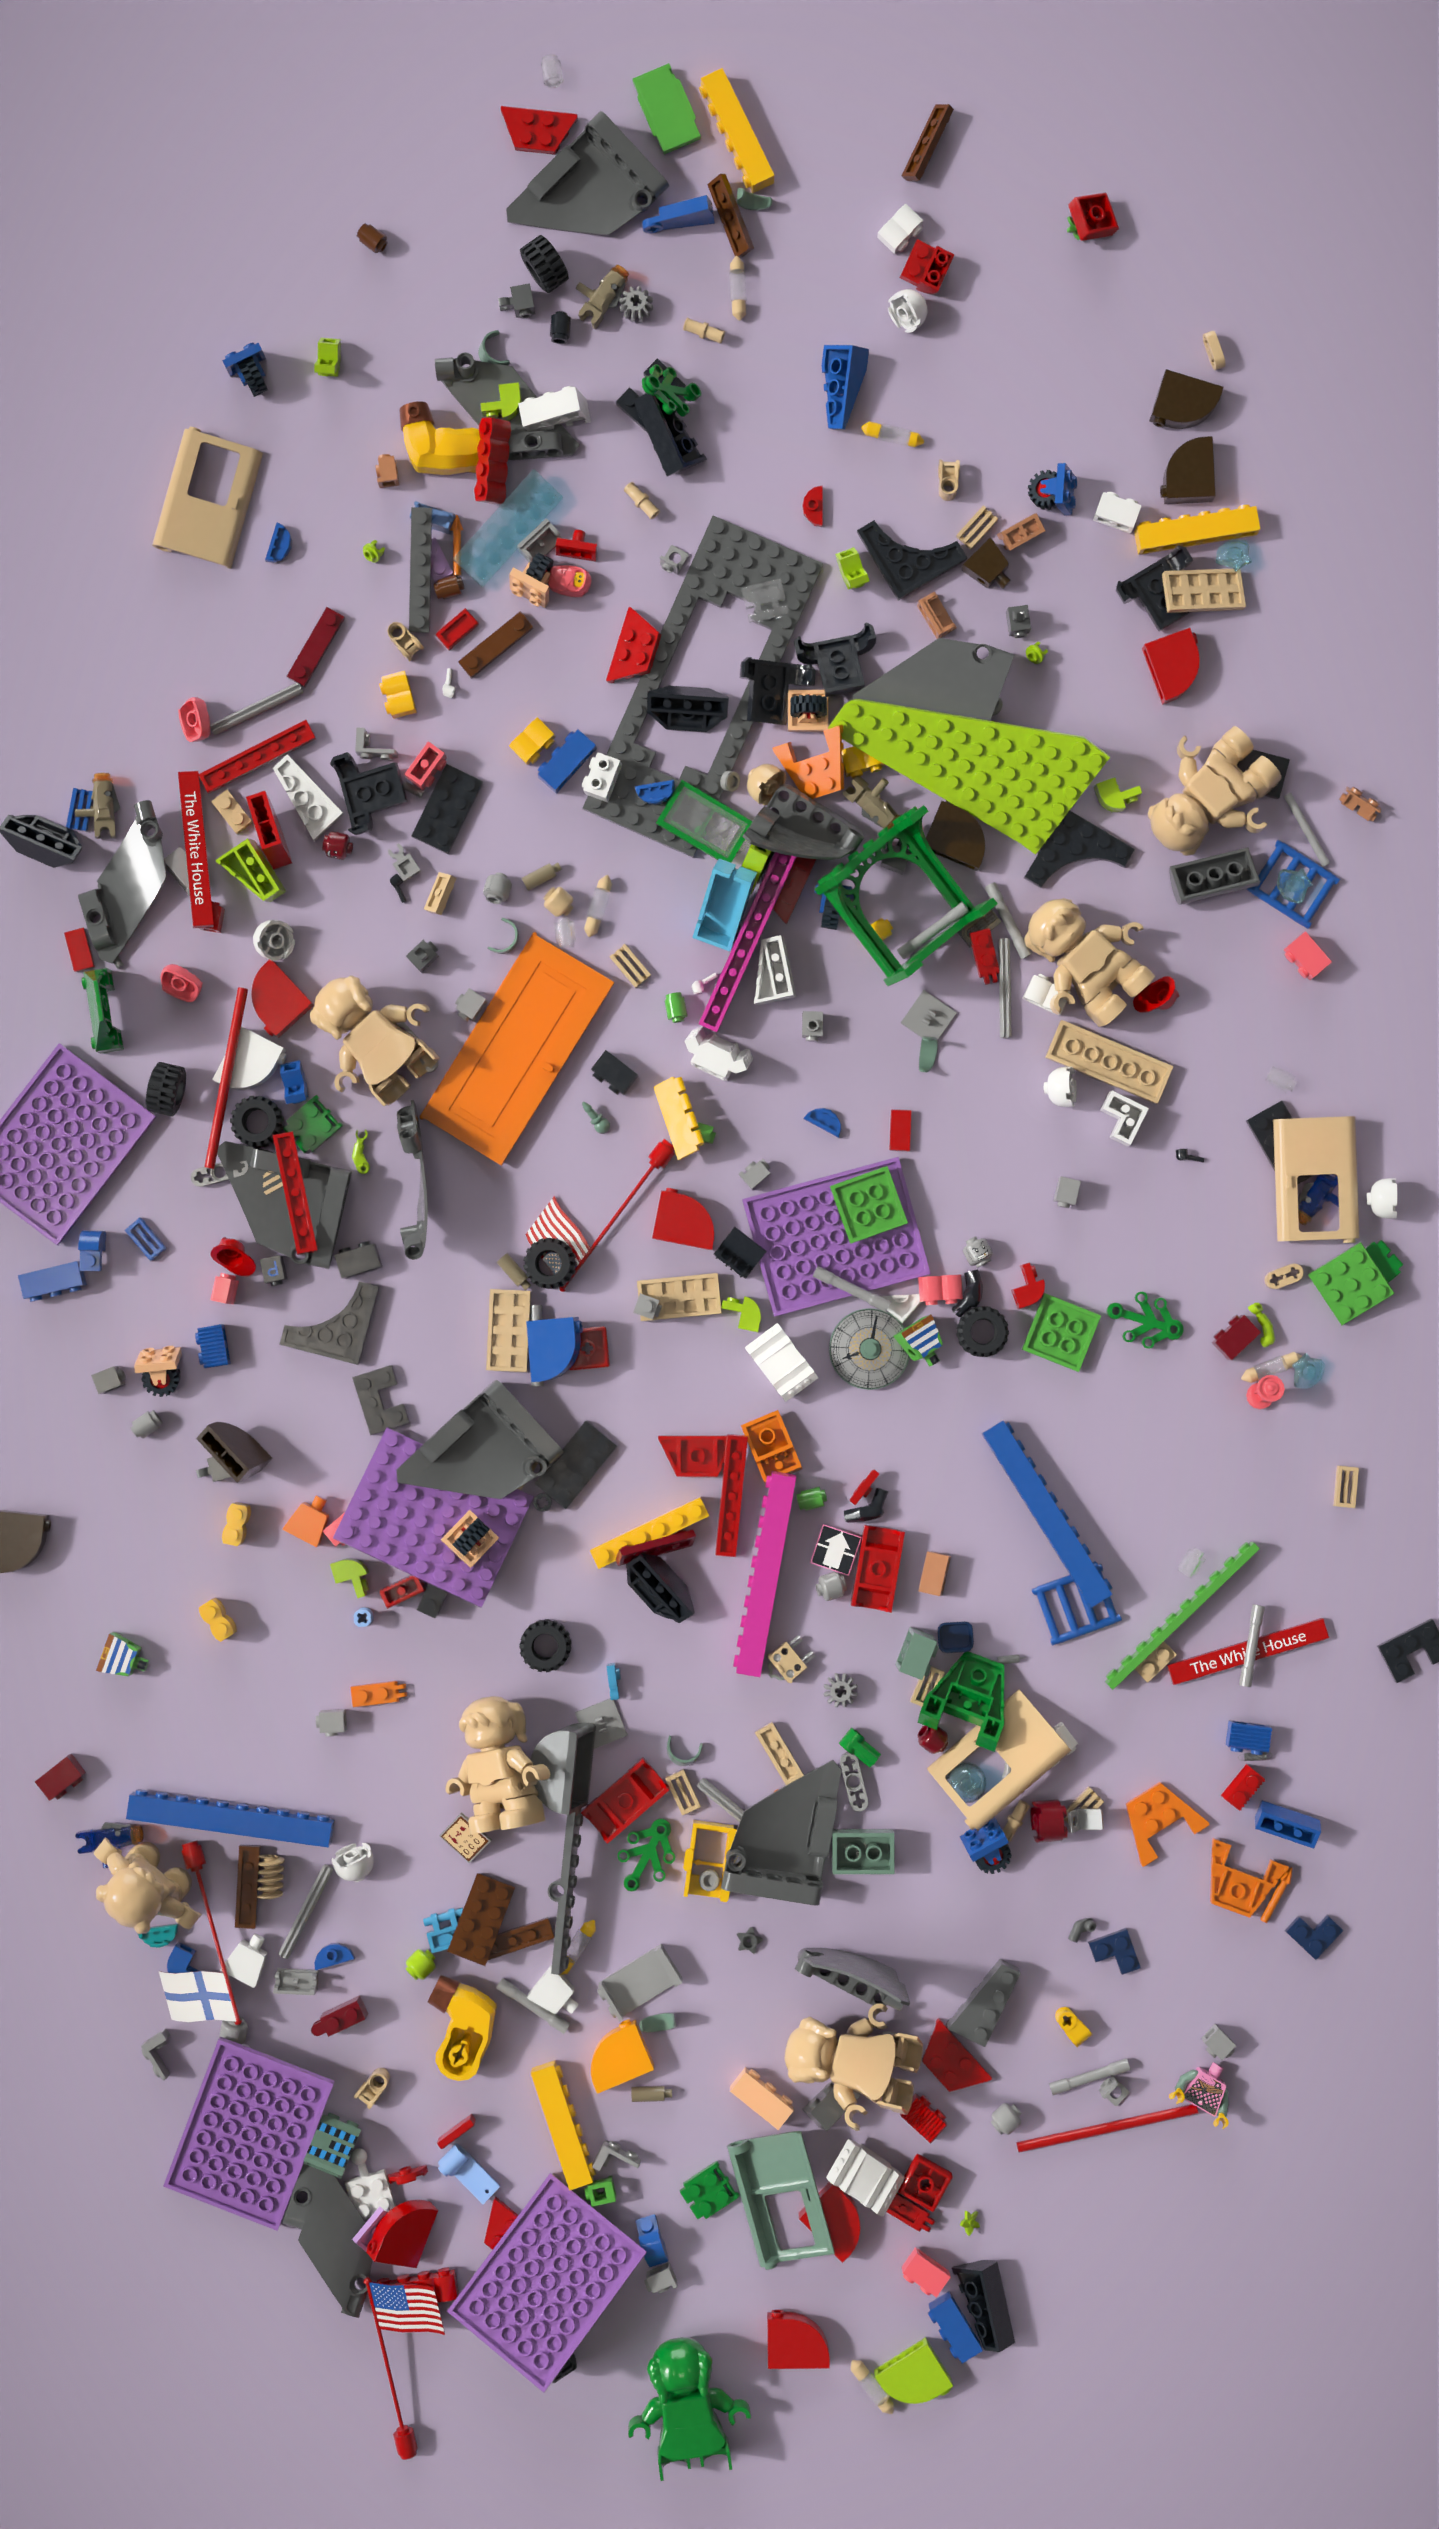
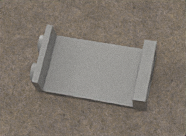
M660 1944L600 1981L597 1991L603 2001L607 2000L610 2005L608 2010L612 2017H617L620 2022L623 2020L624 2015L673 1985L675 1987L683 1982V1978L663 1945Z

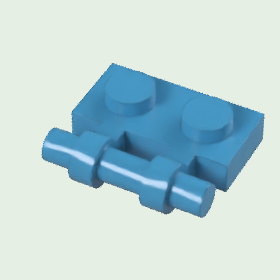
M455 1908L448 1909V1912L442 1914L434 1913L430 1917L423 1919L425 1927L433 1925L434 1930L427 1932L432 1953L448 1949L458 1924L457 1918L461 1916L463 1908L456 1910ZM451 1921V1926L440 1927V1922Z

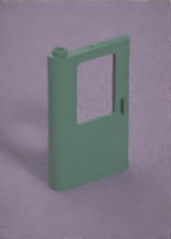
M793 2131L744 2139L727 2145L760 2267L770 2270L775 2268L778 2262L835 2254L802 2132ZM791 2191L801 2192L815 2245L790 2249L780 2248L766 2195Z

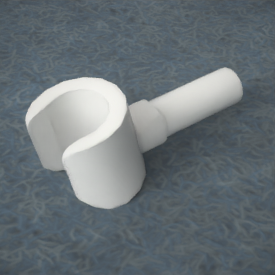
M451 668L447 669L446 681L442 688L443 695L452 698L455 692V687L450 685L452 677Z
M714 973L703 980L695 981L692 984L693 993L703 992V985L717 978V974Z

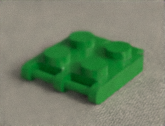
M317 1095L287 1119L288 1125L283 1128L286 1133L293 1131L294 1139L297 1136L300 1137L295 1143L304 1153H307L309 1150L314 1152L343 1126L341 1122L338 1123L330 1114L331 1111L322 1105ZM314 1103H316L321 1108L323 1113L320 1112V1110L314 1105ZM327 1116L335 1124V1127L327 1120Z
M1380 1240L1377 1244L1372 1242L1365 1248L1388 1283L1401 1273L1399 1268L1403 1263L1395 1254H1392L1390 1257L1387 1256L1391 1249L1383 1240Z
M718 2161L713 2162L683 2182L684 2187L679 2190L687 2204L694 2201L690 2205V2209L697 2219L703 2216L705 2219L709 2218L740 2196L730 2185L728 2176L725 2177L720 2170ZM714 2169H716V2171L718 2172L719 2176L721 2177V2180L714 2172ZM724 2185H726L727 2188L729 2189V2191L731 2192V2194H732L731 2196H730L729 2193L727 2192V2190H726V2188L724 2187Z

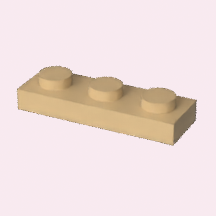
M773 1722L755 1731L756 1736L785 1785L804 1775Z

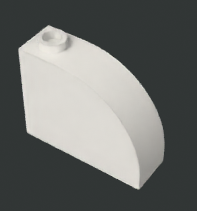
M241 1026L230 1088L245 1090L266 1082L274 1074L279 1064L282 1065L287 1057V1054H285L286 1049ZM225 1056L212 1079L219 1084Z

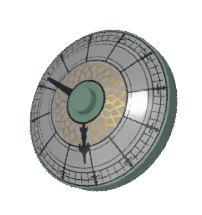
M861 1309L845 1316L835 1327L829 1343L830 1360L837 1374L848 1384L867 1390L883 1388L893 1383L904 1372L910 1358L894 1338L895 1334L905 1329L904 1326L893 1315L879 1309Z

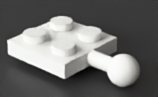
M361 2148L355 2149L351 2154V2160L358 2166L360 2176L345 2182L350 2200L364 2220L369 2219L379 2206L388 2213L396 2207L386 2170L368 2173L365 2164L367 2160L366 2151Z

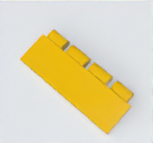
M671 1077L653 1088L677 1159L682 1160L699 1151V1147L704 1144V1140L700 1130L693 1131L699 1126L694 1112H688L693 1108L688 1094L684 1093L686 1088L682 1077Z

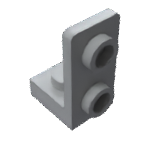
M356 728L355 752L361 759L381 757L380 759L393 760V758H398V753L394 749L366 748V746H370V734H367L365 728Z
M166 2028L145 2041L141 2046L143 2056L151 2061L155 2075L158 2078L161 2077L163 2081L168 2078L170 2072L156 2050L167 2044L166 2040L170 2034Z
M604 2140L593 2161L592 2168L600 2171L602 2166L606 2167L611 2158L609 2153L636 2168H639L641 2160L633 2151L628 2150L626 2152L620 2148L621 2146L618 2143Z

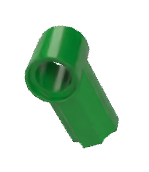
M852 1727L839 1742L851 1755L854 1754L868 1767L874 1765L881 1755Z

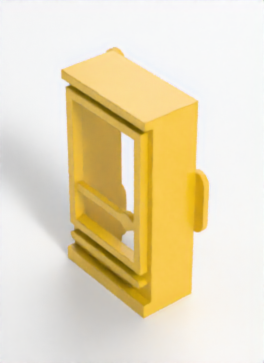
M693 1820L690 1848L685 1851L683 1866L684 1870L687 1871L684 1897H688V1894L720 1898L722 1902L729 1900L730 1892L723 1890L721 1885L726 1864V1854L731 1848L737 1831L734 1829V1825ZM697 1829L728 1833L724 1864L705 1862L700 1859L693 1860ZM693 1863L696 1865L723 1867L722 1878H720L719 1886L715 1890L706 1891L700 1886V1875L692 1874Z

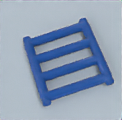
M1277 840L1274 852L1258 875L1260 880L1259 886L1247 888L1246 890L1298 924L1309 929L1312 924L1310 922L1333 885L1339 883L1340 879L1292 847ZM1284 852L1293 859L1271 894L1268 895L1259 888ZM1299 863H1301L1310 870L1286 906L1276 899ZM1316 874H1318L1327 881L1303 917L1293 910Z
M1099 1564V1567L1103 1571L1102 1564ZM1070 1575L1032 1589L1034 1596L1037 1595L1052 1636L1050 1639L1052 1646L1122 1621L1121 1616L1116 1613L1111 1597L1103 1600L1109 1617L1098 1621L1093 1607L1088 1605L1078 1589L1090 1624L1079 1628L1064 1589V1585L1074 1582ZM1053 1589L1057 1591L1071 1631L1061 1635L1058 1632L1045 1596V1592Z

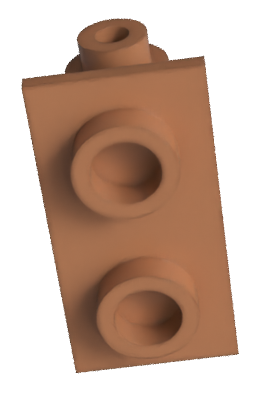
M1346 787V792L1348 793L1347 795L1343 793L1339 798L1341 804L1352 811L1359 805L1360 808L1357 814L1367 821L1371 820L1373 822L1377 816L1375 811L1381 812V808L1378 807L1380 804L1372 798L1367 800L1361 796L1363 793L1359 789Z

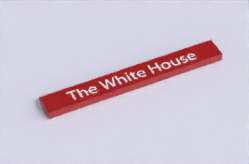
M198 771L178 772L193 928L214 927Z
M1319 1618L1260 1636L1258 1638L1255 1660L1328 1639L1329 1635L1324 1619ZM1247 1641L1167 1664L1172 1684L1176 1685L1244 1664Z

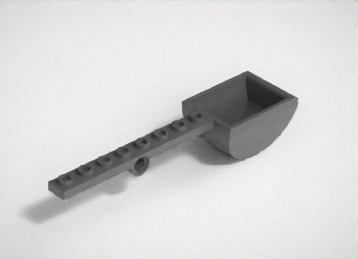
M575 1723L548 1734L536 1745L530 1759L533 1765L544 1764L550 1771L549 1779L542 1781L537 1779V1783L534 1785L538 1791L537 1797L552 1811L567 1815L561 1878L552 1882L548 1887V1896L551 1900L558 1902L551 1974L556 1975L564 1972L569 1964L567 1949H569L571 1944L569 1929H571L573 1924L571 1909L575 1904L573 1889L577 1884L575 1870L579 1864L577 1850L581 1844V1835H579L580 1827L583 1824V1814H581L583 1807L588 1805L596 1731V1726L593 1723ZM558 1885L564 1889V1894L559 1893Z

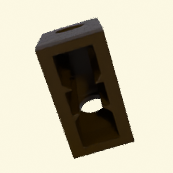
M991 538L963 564L961 569L986 588H989L996 582L1004 589L1011 582V579L1004 574L1008 569L1009 563Z

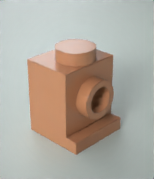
M382 454L378 456L379 465H375L379 488L400 485L394 455Z

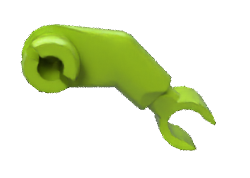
M365 1129V1136L363 1138H360L358 1130L356 1131L357 1142L354 1144L352 1153L353 1162L360 1174H366L370 1170L369 1163L363 1154L365 1146L363 1143L368 1135Z
M1254 1303L1248 1306V1309L1256 1315L1258 1322L1262 1326L1264 1336L1260 1339L1261 1345L1268 1347L1274 1344L1273 1324L1266 1314L1261 1312L1263 1311L1262 1305Z

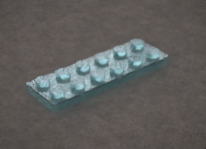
M533 469L452 560L483 587L518 549L517 545L545 519L563 499V496Z

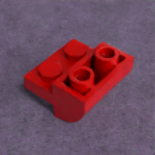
M917 239L899 278L917 286L916 290L920 292L936 294L955 254L939 246L934 248Z

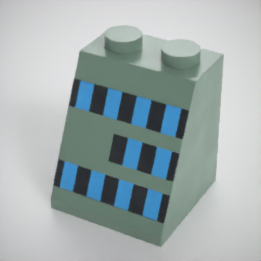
M323 2114L303 2164L342 2179L361 2129L358 2128L359 2124L347 2120V2123L339 2121L340 2117L335 2114Z

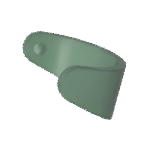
M738 188L737 204L744 209L765 210L772 205L771 197L749 193L743 188Z
M499 330L489 332L479 346L478 355L482 362L508 366L510 364L509 360L498 361L487 353L485 341L500 334Z
M502 918V921L510 924L514 928L515 939L508 948L503 950H497L491 947L487 948L490 951L498 954H505L512 951L516 947L519 940V934L516 926L508 919Z
M922 1036L919 1056L920 1072H929L935 1063L938 1050L936 1037Z
M669 1735L667 1754L673 1763L679 1766H688L698 1759L703 1743H700L699 1751L694 1758L680 1760L670 1750L671 1736Z
M673 2013L655 2014L640 2021L641 2032H659L677 2027Z

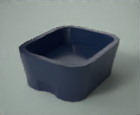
M945 1622L939 1625L937 1631L938 1646L943 1653L971 1651L974 1645L973 1628L969 1622Z

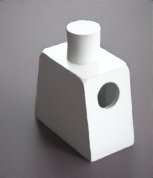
M254 1934L250 1943L242 1939L225 1962L227 1974L255 1988L259 1982L268 1954L267 1951L261 1949L265 1938Z
M551 1965L528 1993L527 1998L554 2014H557L561 2007L572 2014L578 2006V2003L570 1997L575 1988L564 1975L551 1974Z

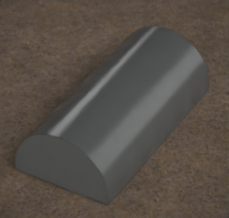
M1248 847L1170 866L1169 868L1173 894L1179 905L1259 886L1260 884Z

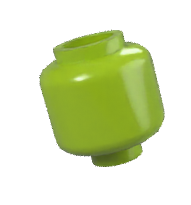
M417 1949L406 1960L407 1967L405 1969L415 1980L418 1978L424 1980L436 1968L433 1962L435 1957L429 1950L424 1952L421 1949Z

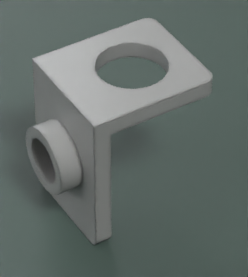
M671 545L665 557L662 555L660 557L662 569L678 575L688 558V553ZM672 553H678L681 556L679 563L676 564L669 560Z
M1075 1809L1068 1812L1069 1833H1074L1078 1830L1104 1829L1102 1809Z
M1114 2076L1106 2079L1099 2089L1101 2096L1104 2099L1107 2098L1115 2106H1118L1129 2094V2090ZM1116 2087H1119L1121 2095L1117 2098L1111 2097L1110 2093Z

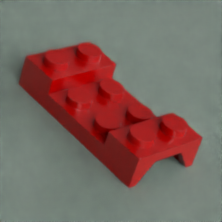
M864 1524L851 1606L892 1613L905 1536L904 1531Z
M642 1757L600 1796L583 1808L581 1814L594 1825L608 1844L666 1794L670 1788L645 1758Z

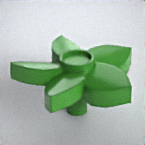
M1069 216L1067 219L1071 226L1067 228V232L1073 233L1074 237L1079 240L1074 220Z

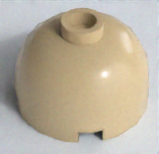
M763 764L753 768L748 774L747 790L749 795L760 805H768L780 785L786 783V773L772 764Z

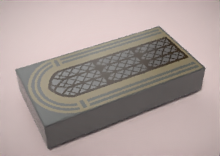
M991 909L984 916L965 925L957 933L970 948L972 946L969 937L970 932L990 928L991 931L1001 923V920Z

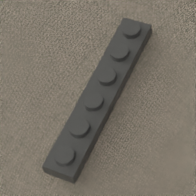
M411 507L409 632L430 633L432 508Z

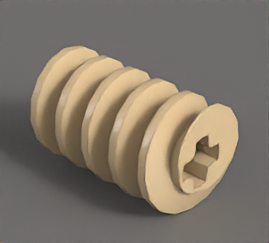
M273 1854L259 1855L264 1861L258 1863V1865L264 1867V1870L258 1871V1874L264 1877L257 1880V1882L263 1884V1886L257 1888V1890L263 1892L257 1898L274 1899L281 1897L283 1891L279 1889L283 1888V1883L280 1880L284 1878V1875L280 1872L284 1871V1867L280 1864L284 1863L285 1859Z

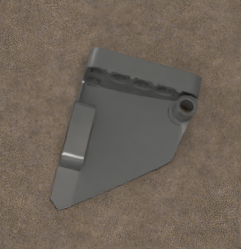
M599 111L585 126L584 131L570 145L565 146L506 208L507 222L560 231L610 235L639 213L647 211L649 206L669 187V184L604 112ZM637 198H645L647 204L640 205L637 202Z
M938 638L852 696L853 699H863L991 721L1014 654L987 644ZM980 647L988 649L989 655L987 658L980 659L977 656V650Z
M783 784L776 790L767 807L764 806L756 815L742 837L752 845L777 853L802 858L832 860L841 859L848 854L854 853L864 839V834L860 828L789 784ZM780 791H787L789 799H783L780 796ZM797 802H805L807 805V809H799L797 806ZM770 808H777L779 811V815L770 810ZM821 812L824 820H817L814 813ZM839 823L841 831H834L831 824Z
M224 1141L219 1145L217 1155L239 1200L256 1243L290 1257L297 1264H307L329 1269L352 1171L314 1163L311 1160L298 1157L318 1250L306 1253L304 1259H299L296 1256V1247L283 1186L267 1195L264 1193V1191L282 1182L276 1152ZM247 1161V1172L244 1175L234 1177L233 1170H238L241 1173L245 1164L240 1162ZM266 1172L272 1173V1174L266 1176L265 1178H263V1176L265 1175ZM277 1175L280 1176V1179L263 1187L264 1182Z
M495 1380L464 1409L458 1411L396 1469L397 1483L502 1499L533 1478L543 1475L564 1454V1451L501 1382ZM533 1462H537L540 1465L538 1473H534L531 1469Z
M834 1760L794 1780L743 1812L731 1848L726 1854V1864L721 1885L723 1890L807 1905H820L823 1889L822 1872L825 1858L828 1857L837 1811L836 1798L842 1769ZM738 1855L741 1857V1860L738 1863H732L730 1861L731 1858Z
M803 1948L798 1953V1963L795 1970L807 1977H811L813 1974L872 2006L875 2004L889 2005L900 2011L903 2005H910L905 1984L899 1982L896 1971L891 1967L865 1956L837 1949ZM823 1968L830 1971L827 1973H823L819 1969ZM844 1974L849 1976L846 1982H840L838 1980L839 1975ZM860 1983L867 1986L863 1992L856 1990V1986ZM880 1993L882 2001H876L874 1996Z

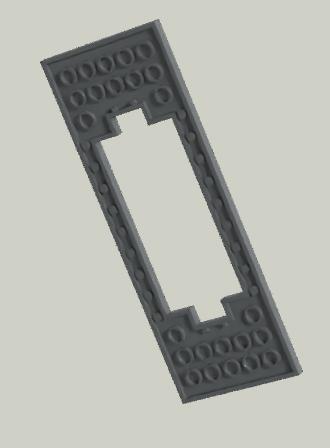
M714 515L712 516L660 634L662 636L649 674L641 675L606 754L620 760L622 763L608 802L588 796L583 810L687 856L694 857L697 851L696 847L656 824L670 798L661 804H648L637 795L634 786L675 780L676 790L681 780H684L719 801L723 792L720 784L721 777L724 772L733 770L753 722L747 721L750 680L708 775L685 766L679 780L650 768L656 752L635 744L648 714L647 693L660 687L698 599L721 608L726 595L730 594L755 605L756 607L750 621L772 630L759 660L780 662L823 567V563ZM685 795L671 820L694 833L696 827L702 826L711 810Z

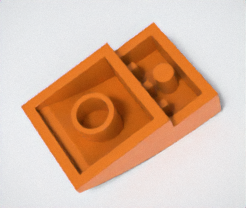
M778 1410L741 1425L744 1435L748 1436L747 1442L765 1485L767 1475L771 1476L772 1471L792 1474L802 1470L801 1463Z

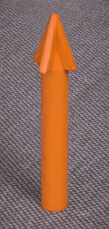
M456 515L450 531H453V575L461 576V531L464 530L458 515Z
M1292 1867L1281 1876L1280 1882L1260 1918L1261 1921L1268 1923L1287 1885L1291 1884Z

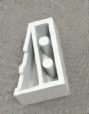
M573 386L564 387L561 391L555 393H544L543 396L538 398H527L524 402L518 403L522 425L528 432L554 429V425L566 423V426H573L572 422L579 420L591 423L587 399Z
M780 935L762 939L754 1004L759 1006L797 997L785 938Z

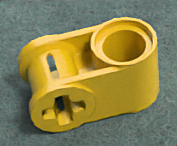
M1061 2007L1056 2011V2021L1077 2048L1093 2035L1068 2007ZM1065 2015L1069 2018L1068 2021L1063 2019Z

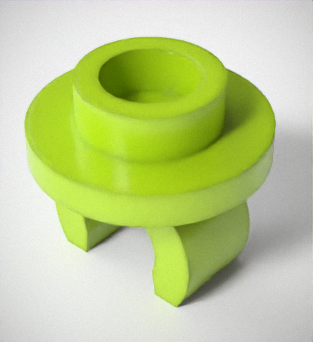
M373 540L371 544L367 543L363 546L364 557L373 563L379 561L385 551L384 547L380 550L376 548L377 540Z
M1036 642L1026 649L1027 659L1034 664H1040L1048 652L1047 649L1042 651L1038 647L1040 642Z

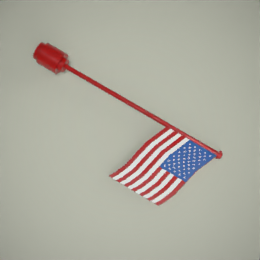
M665 1139L662 1142H658L648 1156L651 1159L649 1161L651 1167L591 1247L580 1229L562 1211L555 1196L525 1234L530 1245L542 1238H555L564 1241L573 1249L572 1251L576 1255V1274L653 1169L657 1168L659 1170L660 1167L665 1168L675 1155L673 1145ZM552 1251L544 1253L541 1259L555 1275L561 1268V1258ZM567 1282L563 1287H559V1290L565 1292V1288L570 1282Z
M365 2278L364 2284L367 2286L400 2425L393 2434L398 2455H400L401 2459L407 2460L416 2456L418 2447L413 2428L403 2424L381 2329L402 2333L433 2332L445 2335L434 2287L423 2284H386L373 2282L370 2278Z

